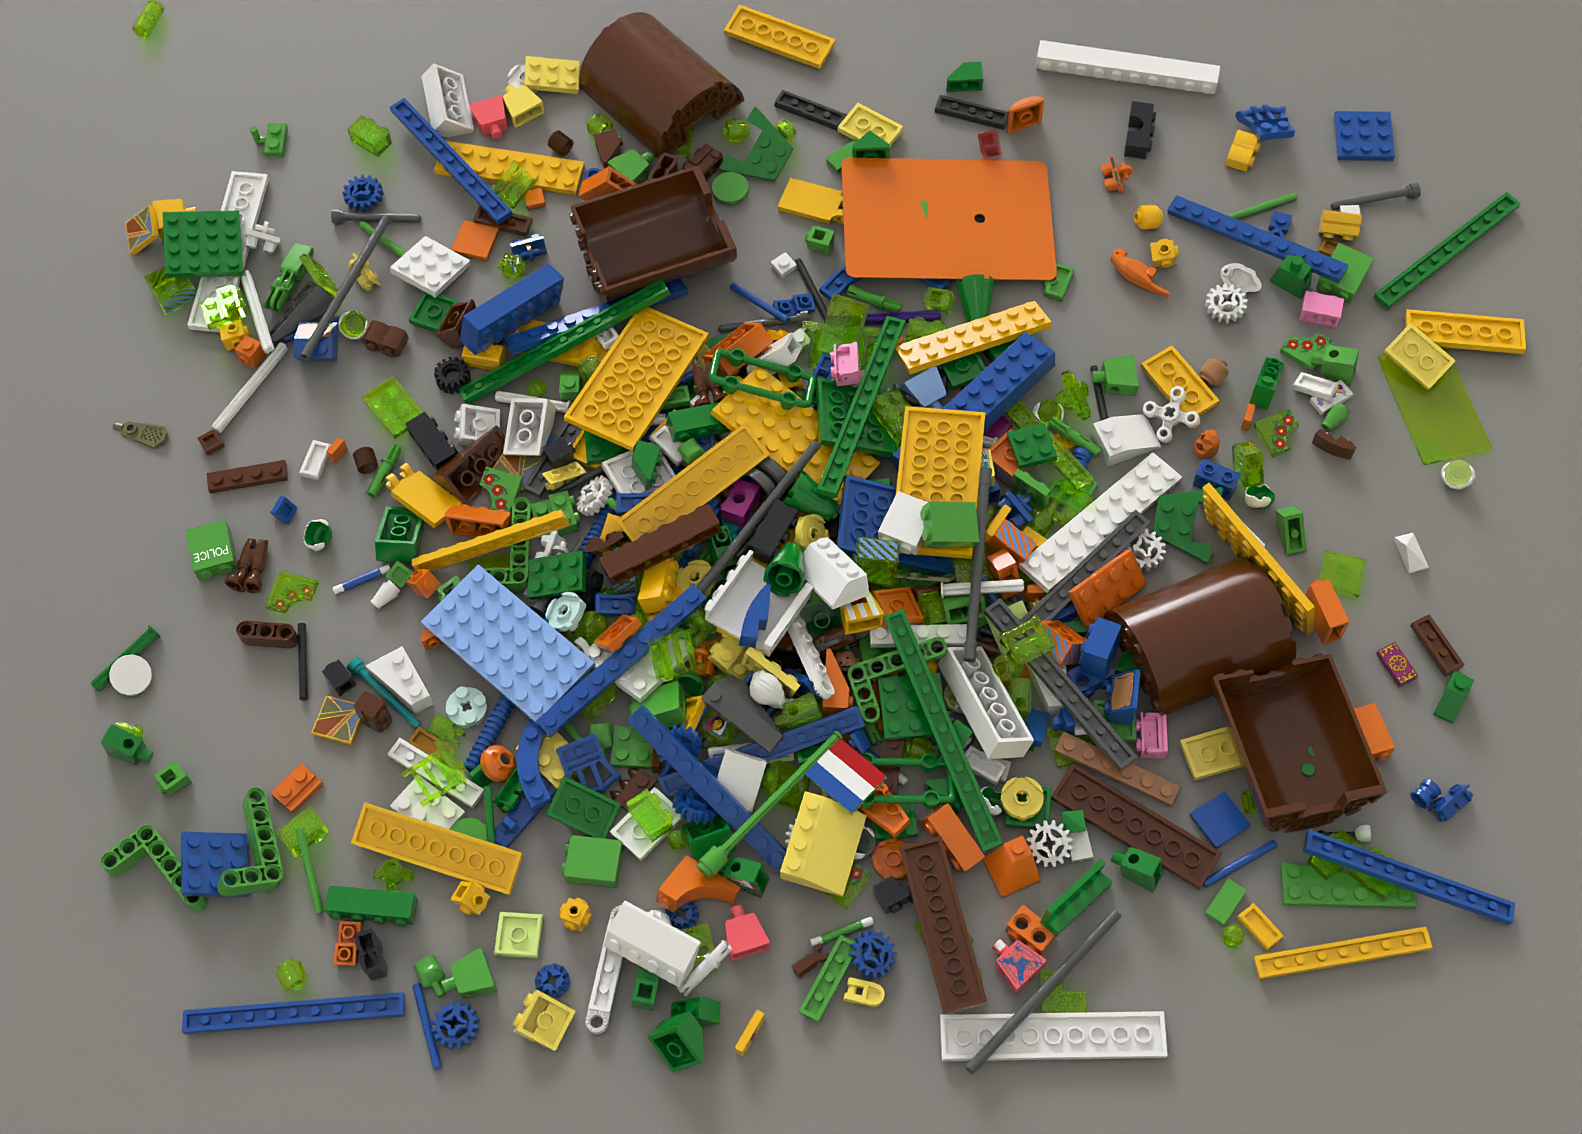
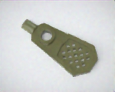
M129 421L124 424L118 422L113 424V429L121 431V435L153 449L163 444L168 436L166 428L160 425Z
M908 573V576L893 574L894 578L950 582L955 579V574L946 577L923 576V578H920V573Z

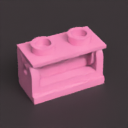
M1306 291L1302 301L1299 320L1337 328L1341 318L1344 299Z
M857 342L840 345L838 349H836V344H834V352L830 353L831 364H834V367H831L832 379L836 378L837 386L859 384L860 364Z
M1140 712L1139 719H1136V732H1139V739L1136 740V751H1140V758L1166 759L1168 753L1166 715L1161 717L1160 713H1145V717H1143V712Z

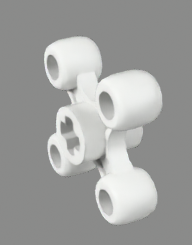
M1180 386L1171 389L1169 404L1160 407L1155 402L1148 401L1143 406V413L1146 417H1160L1163 420V425L1156 434L1158 440L1162 443H1169L1172 440V428L1175 425L1184 423L1189 428H1196L1200 424V417L1196 412L1184 413L1180 410V404L1186 399V392ZM1173 412L1174 416L1170 417L1169 413Z

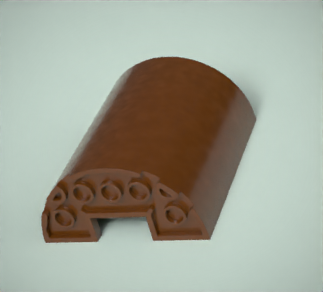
M636 12L619 17L612 24L605 27L586 53L579 74L580 89L658 158L665 152L672 154L690 141L688 128L711 111L712 116L718 120L744 101V96L737 86L653 15L645 12Z
M699 165L571 206L572 214H569L572 225L576 226L575 232L577 238L580 239L577 241L580 250L584 251L583 257L588 276H591L594 290L600 293L605 303L632 295L661 278L664 283H669L737 259L735 243L725 221H720L712 202L711 190Z
M1246 556L1233 559L1108 610L1104 616L1105 620L1121 625L1119 647L1122 652L1126 650L1131 653L1134 665L1142 671L1141 688L1144 694L1149 695L1153 709L1155 711L1158 710L1161 717L1213 696L1211 681L1217 674L1224 673L1227 675L1240 669L1245 671L1253 669V675L1261 676L1290 664L1292 660L1296 659V642L1292 641L1290 634L1293 628L1289 616H1284L1281 605L1283 601L1264 570L1257 563L1252 564L1250 558Z
M1320 653L1307 659L1302 657L1296 658L1291 661L1286 671H1271L1263 676L1253 675V669L1247 671L1240 669L1232 674L1225 675L1220 673L1212 678L1211 688L1264 827H1267L1268 831L1277 832L1283 829L1284 833L1297 832L1335 822L1334 819L1341 817L1344 813L1346 816H1350L1361 811L1362 806L1369 802L1370 804L1375 803L1387 793L1383 779L1331 654L1323 655ZM1310 746L1312 747L1314 757L1308 754V748ZM1309 763L1314 766L1315 772L1313 775L1305 776L1302 774L1301 769L1304 764Z

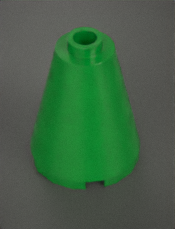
M976 274L964 276L961 282L959 279L957 280L956 286L967 323L989 316L995 284L993 277L989 276V279H986L984 275Z
M802 470L797 477L798 480L791 486L783 502L798 509V512L807 515L817 514L825 521L834 520L840 511L837 508L839 504L832 497L817 494L818 484Z
M796 543L785 544L765 569L764 583L771 584L770 591L774 594L788 597L790 594L799 593L804 587L802 548Z

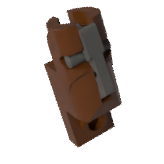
M843 623L812 638V642L820 654L819 658L826 656L827 649L835 652L869 635V630L845 635Z

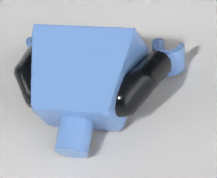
M939 365L906 381L900 386L901 389H899L897 383H893L894 390L887 388V391L891 392L892 398L896 397L911 407L926 408L929 406V408L943 409L939 400L947 395L948 378L943 370L939 368Z

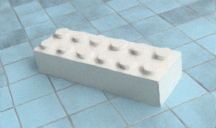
M977 646L976 661L972 663L963 661L964 647H947L946 655L940 659L938 666L987 758L1024 757L1034 739L983 647Z

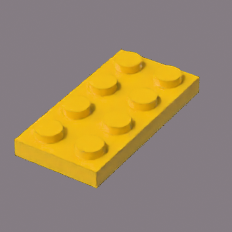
M1173 345L1141 363L1140 368L1169 402L1171 400L1170 391L1173 387L1180 386L1185 390L1186 399L1180 404L1182 412L1188 413L1193 411L1200 416L1219 405L1220 400Z

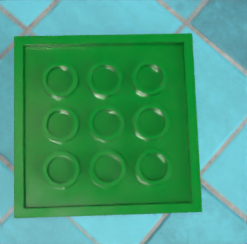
M239 211L162 212L166 278L244 276Z
M817 378L815 390L820 445L834 447L859 385L837 386L836 381ZM879 390L855 451L893 458V454L896 452L890 391Z

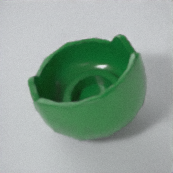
M687 671L681 673L674 680L679 681L686 698L702 696L705 692L704 681L696 672Z

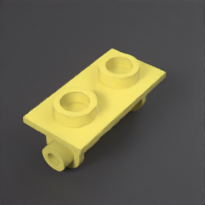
M353 253L355 259L350 260L348 263L350 270L358 258V255ZM368 260L360 272L362 275L357 278L362 289L366 291L371 290L374 284L381 286L377 280L378 275L369 268L368 265L370 263Z
M574 462L542 473V476L548 481L545 483L546 489L554 491L563 486L564 481L567 484L586 474V471L578 462Z

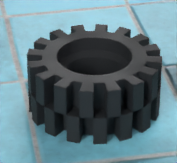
M448 357V361L444 358L442 359L443 363L438 362V367L434 369L435 380L439 389L443 390L444 393H447L449 390L450 394H453V391H456L458 394L460 393L459 388L471 381L468 366L464 363V360L460 359L459 361L458 357H455L454 360H452V357ZM457 371L460 373L456 379L448 380L445 378L449 372Z

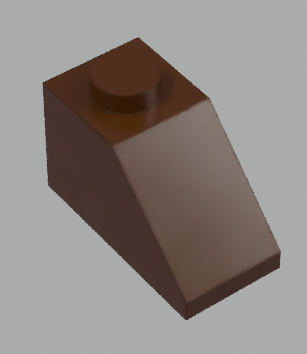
M615 129L594 134L595 145L604 169L608 167V161L621 155L620 146H623L621 135L617 136Z

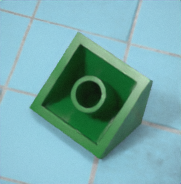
M869 130L852 145V158H889V144Z

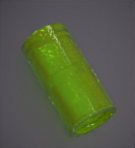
M148 0L132 27L138 36L142 38L149 37L164 11L163 5L156 0Z

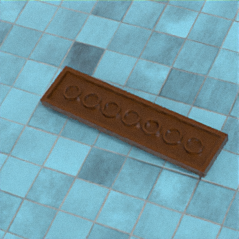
M1074 763L1051 796L1052 801L1069 811L1083 810L1085 821L1129 848L1133 847L1161 858L1162 868L1200 890L1222 852Z
M939 836L900 846V853L943 1014L947 1015L986 1005V995L942 837Z

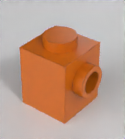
M247 335L244 336L235 348L238 360L255 369L267 355L262 349L261 343Z
M421 568L416 570L406 581L408 586L419 597L427 599L442 585L429 570Z

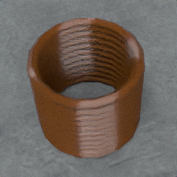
M558 130L550 136L548 147L560 156H565L571 151L573 140Z
M361 447L353 453L359 473L368 474L378 468L373 448Z

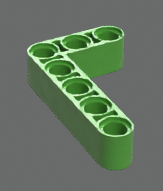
M519 497L513 501L511 526L532 519L530 501L527 498ZM531 539L511 545L510 567L483 568L496 580L503 579L500 583L512 593H522L528 586V559H531Z
M935 637L918 643L926 663L941 659L946 655L947 645L942 638ZM934 644H941L943 650L940 653L933 652L931 648ZM897 650L854 664L848 670V677L864 722L869 725H875L881 718L880 709L870 682L876 681L879 677H888L905 671L903 664L900 666L892 664V660L895 657H900ZM879 663L884 668L882 672L875 673L872 671L873 665ZM856 670H861L864 673L863 677L859 680L852 677L853 672ZM868 690L870 692L869 698H859L860 691ZM873 709L877 712L874 719L865 717L868 710Z
M250 788L242 802L255 866L226 870L217 884V890L223 896L271 891L277 888L283 877V868L267 798L261 788ZM254 817L260 818L262 821H257ZM259 836L264 837L266 841L261 840ZM263 856H268L271 860H267ZM267 875L273 876L275 880L270 879ZM246 878H251L254 882H249ZM225 881H230L233 885H228Z
M151 825L139 827L104 853L100 859L101 866L110 875L119 876L149 854L183 901L193 911H202L207 907V896H200L199 900L192 903V899L195 896H181V862ZM149 834H153L149 840H145ZM135 847L133 852L127 854L130 848ZM164 849V852L161 855L157 856V853L160 850ZM117 860L114 866L109 867L111 862ZM172 865H176L174 870L168 871Z

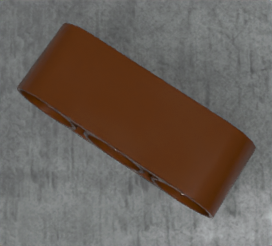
M242 621L236 627V632L242 643L248 646L289 649L298 644V635L290 624ZM271 632L269 636L264 637L265 634Z

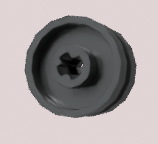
M767 457L740 479L760 486L761 499L759 502L763 504L787 473L777 462Z

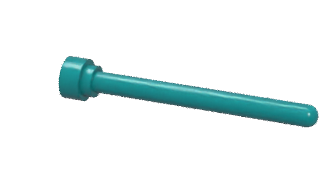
M359 657L353 658L348 663L347 669L353 675H360L414 728H418L421 725L420 721L366 670L365 663Z

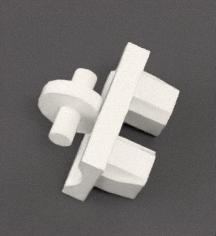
M265 221L263 226L256 224L255 230L247 228L244 236L246 237L245 247L256 249L257 241L265 243L263 252L273 254L276 246L279 245L280 238L272 236L274 229L268 228L269 222Z
M557 530L551 532L550 535H543L541 545L545 550L544 552H537L535 558L570 553L565 548L567 545L566 540L559 536Z

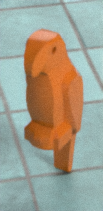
M1124 249L1114 250L1110 261L1126 280L1147 291L1168 298L1170 292L1152 282L1157 269L1147 267L1136 259L1127 258V251Z

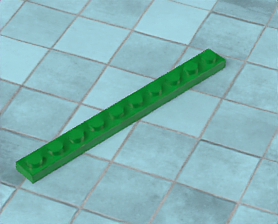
M1508 192L1504 193L1377 291L1373 298L1388 310L1517 210L1521 203Z

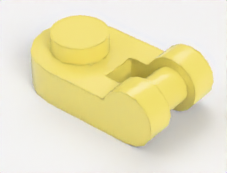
M848 978L847 986L849 987L848 991L844 994V1001L870 1007H877L883 1003L885 992L879 984L856 978ZM858 988L863 989L862 995L856 994Z

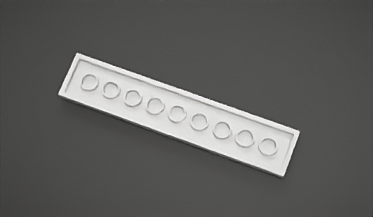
M232 171L221 211H239L244 270L250 249L245 247V232L247 228L255 230L269 177L268 174ZM240 276L201 277L187 324L190 330L220 332L219 325L229 323L241 281Z
M1152 452L1032 552L1026 561L1019 563L1018 568L1048 594L1135 509L1140 514H1143L1158 501L1160 495H1165L1181 481L1182 476Z
M1164 1011L1031 1013L986 1061L1167 1058ZM1014 1014L940 1015L942 1061H970Z

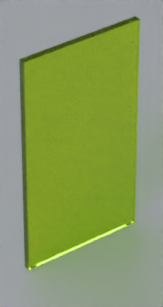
M1440 347V348L1443 349L1448 355L1451 356V354H1450L1448 348ZM1386 354L1377 357L1423 465L1492 449L1455 363L1427 390Z

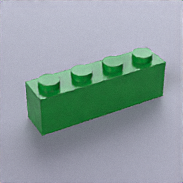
M720 402L668 412L666 424L673 443L679 441L686 442L691 438H705L713 434L721 435L731 431L710 414L712 409Z
M329 885L324 911L333 920L350 918L354 922L370 920L380 925H384L385 922H391L396 926L405 927L407 924H414L418 899L414 893Z

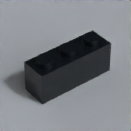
M423 412L405 423L408 433L436 471L458 454L456 447L453 444L449 445L447 442L448 437L445 432L438 430V424L433 416L429 417L426 412Z
M778 499L775 500L749 544L748 552L749 550L753 551V558L767 565L770 564L781 550V544L785 545L788 541L790 529H795L799 519L797 518L798 509Z

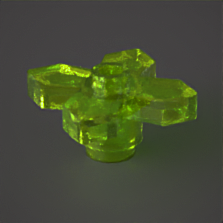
M1070 370L1061 372L1062 383L1065 389L1056 394V403H1059L1064 409H1075L1078 417L1082 420L1091 418L1090 407L1085 400L1089 395L1088 385L1084 381L1077 382L1075 375Z
M701 607L688 617L691 624L696 628L693 633L694 637L689 643L694 648H697L708 635L712 636L717 630V626L705 620L706 611Z

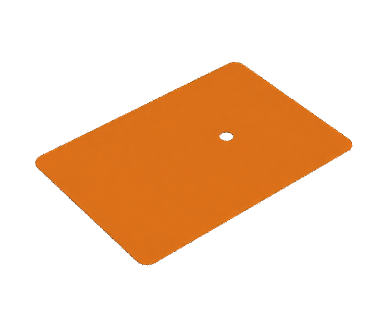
M846 158L842 161L846 273L850 277L963 279L964 276L982 274L986 279H989V276H991L994 280H1052L1056 277L1057 268L1048 171L1045 163L1041 161L903 158ZM920 201L927 202V220ZM978 214L983 215L985 221L977 223L974 217Z

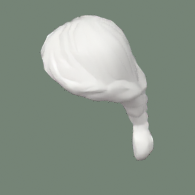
M758 670L752 676L749 691L751 697L759 704L783 709L787 708L785 705L789 703L809 700L785 698L782 684L772 674L766 673L767 671ZM810 700L799 708H804L810 704Z

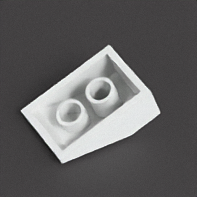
M512 398L503 454L541 456L543 452L542 447L546 445L554 425L556 406L548 399Z
M1145 414L1110 417L1093 423L1091 436L1095 444L1102 448L1100 454L1107 467L1161 448V444Z

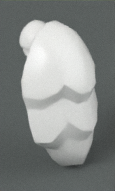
M1227 264L1221 269L1220 274L1224 283L1228 287L1233 284V289L1235 290L1241 288L1240 293L1259 291L1262 287L1256 272L1242 264Z

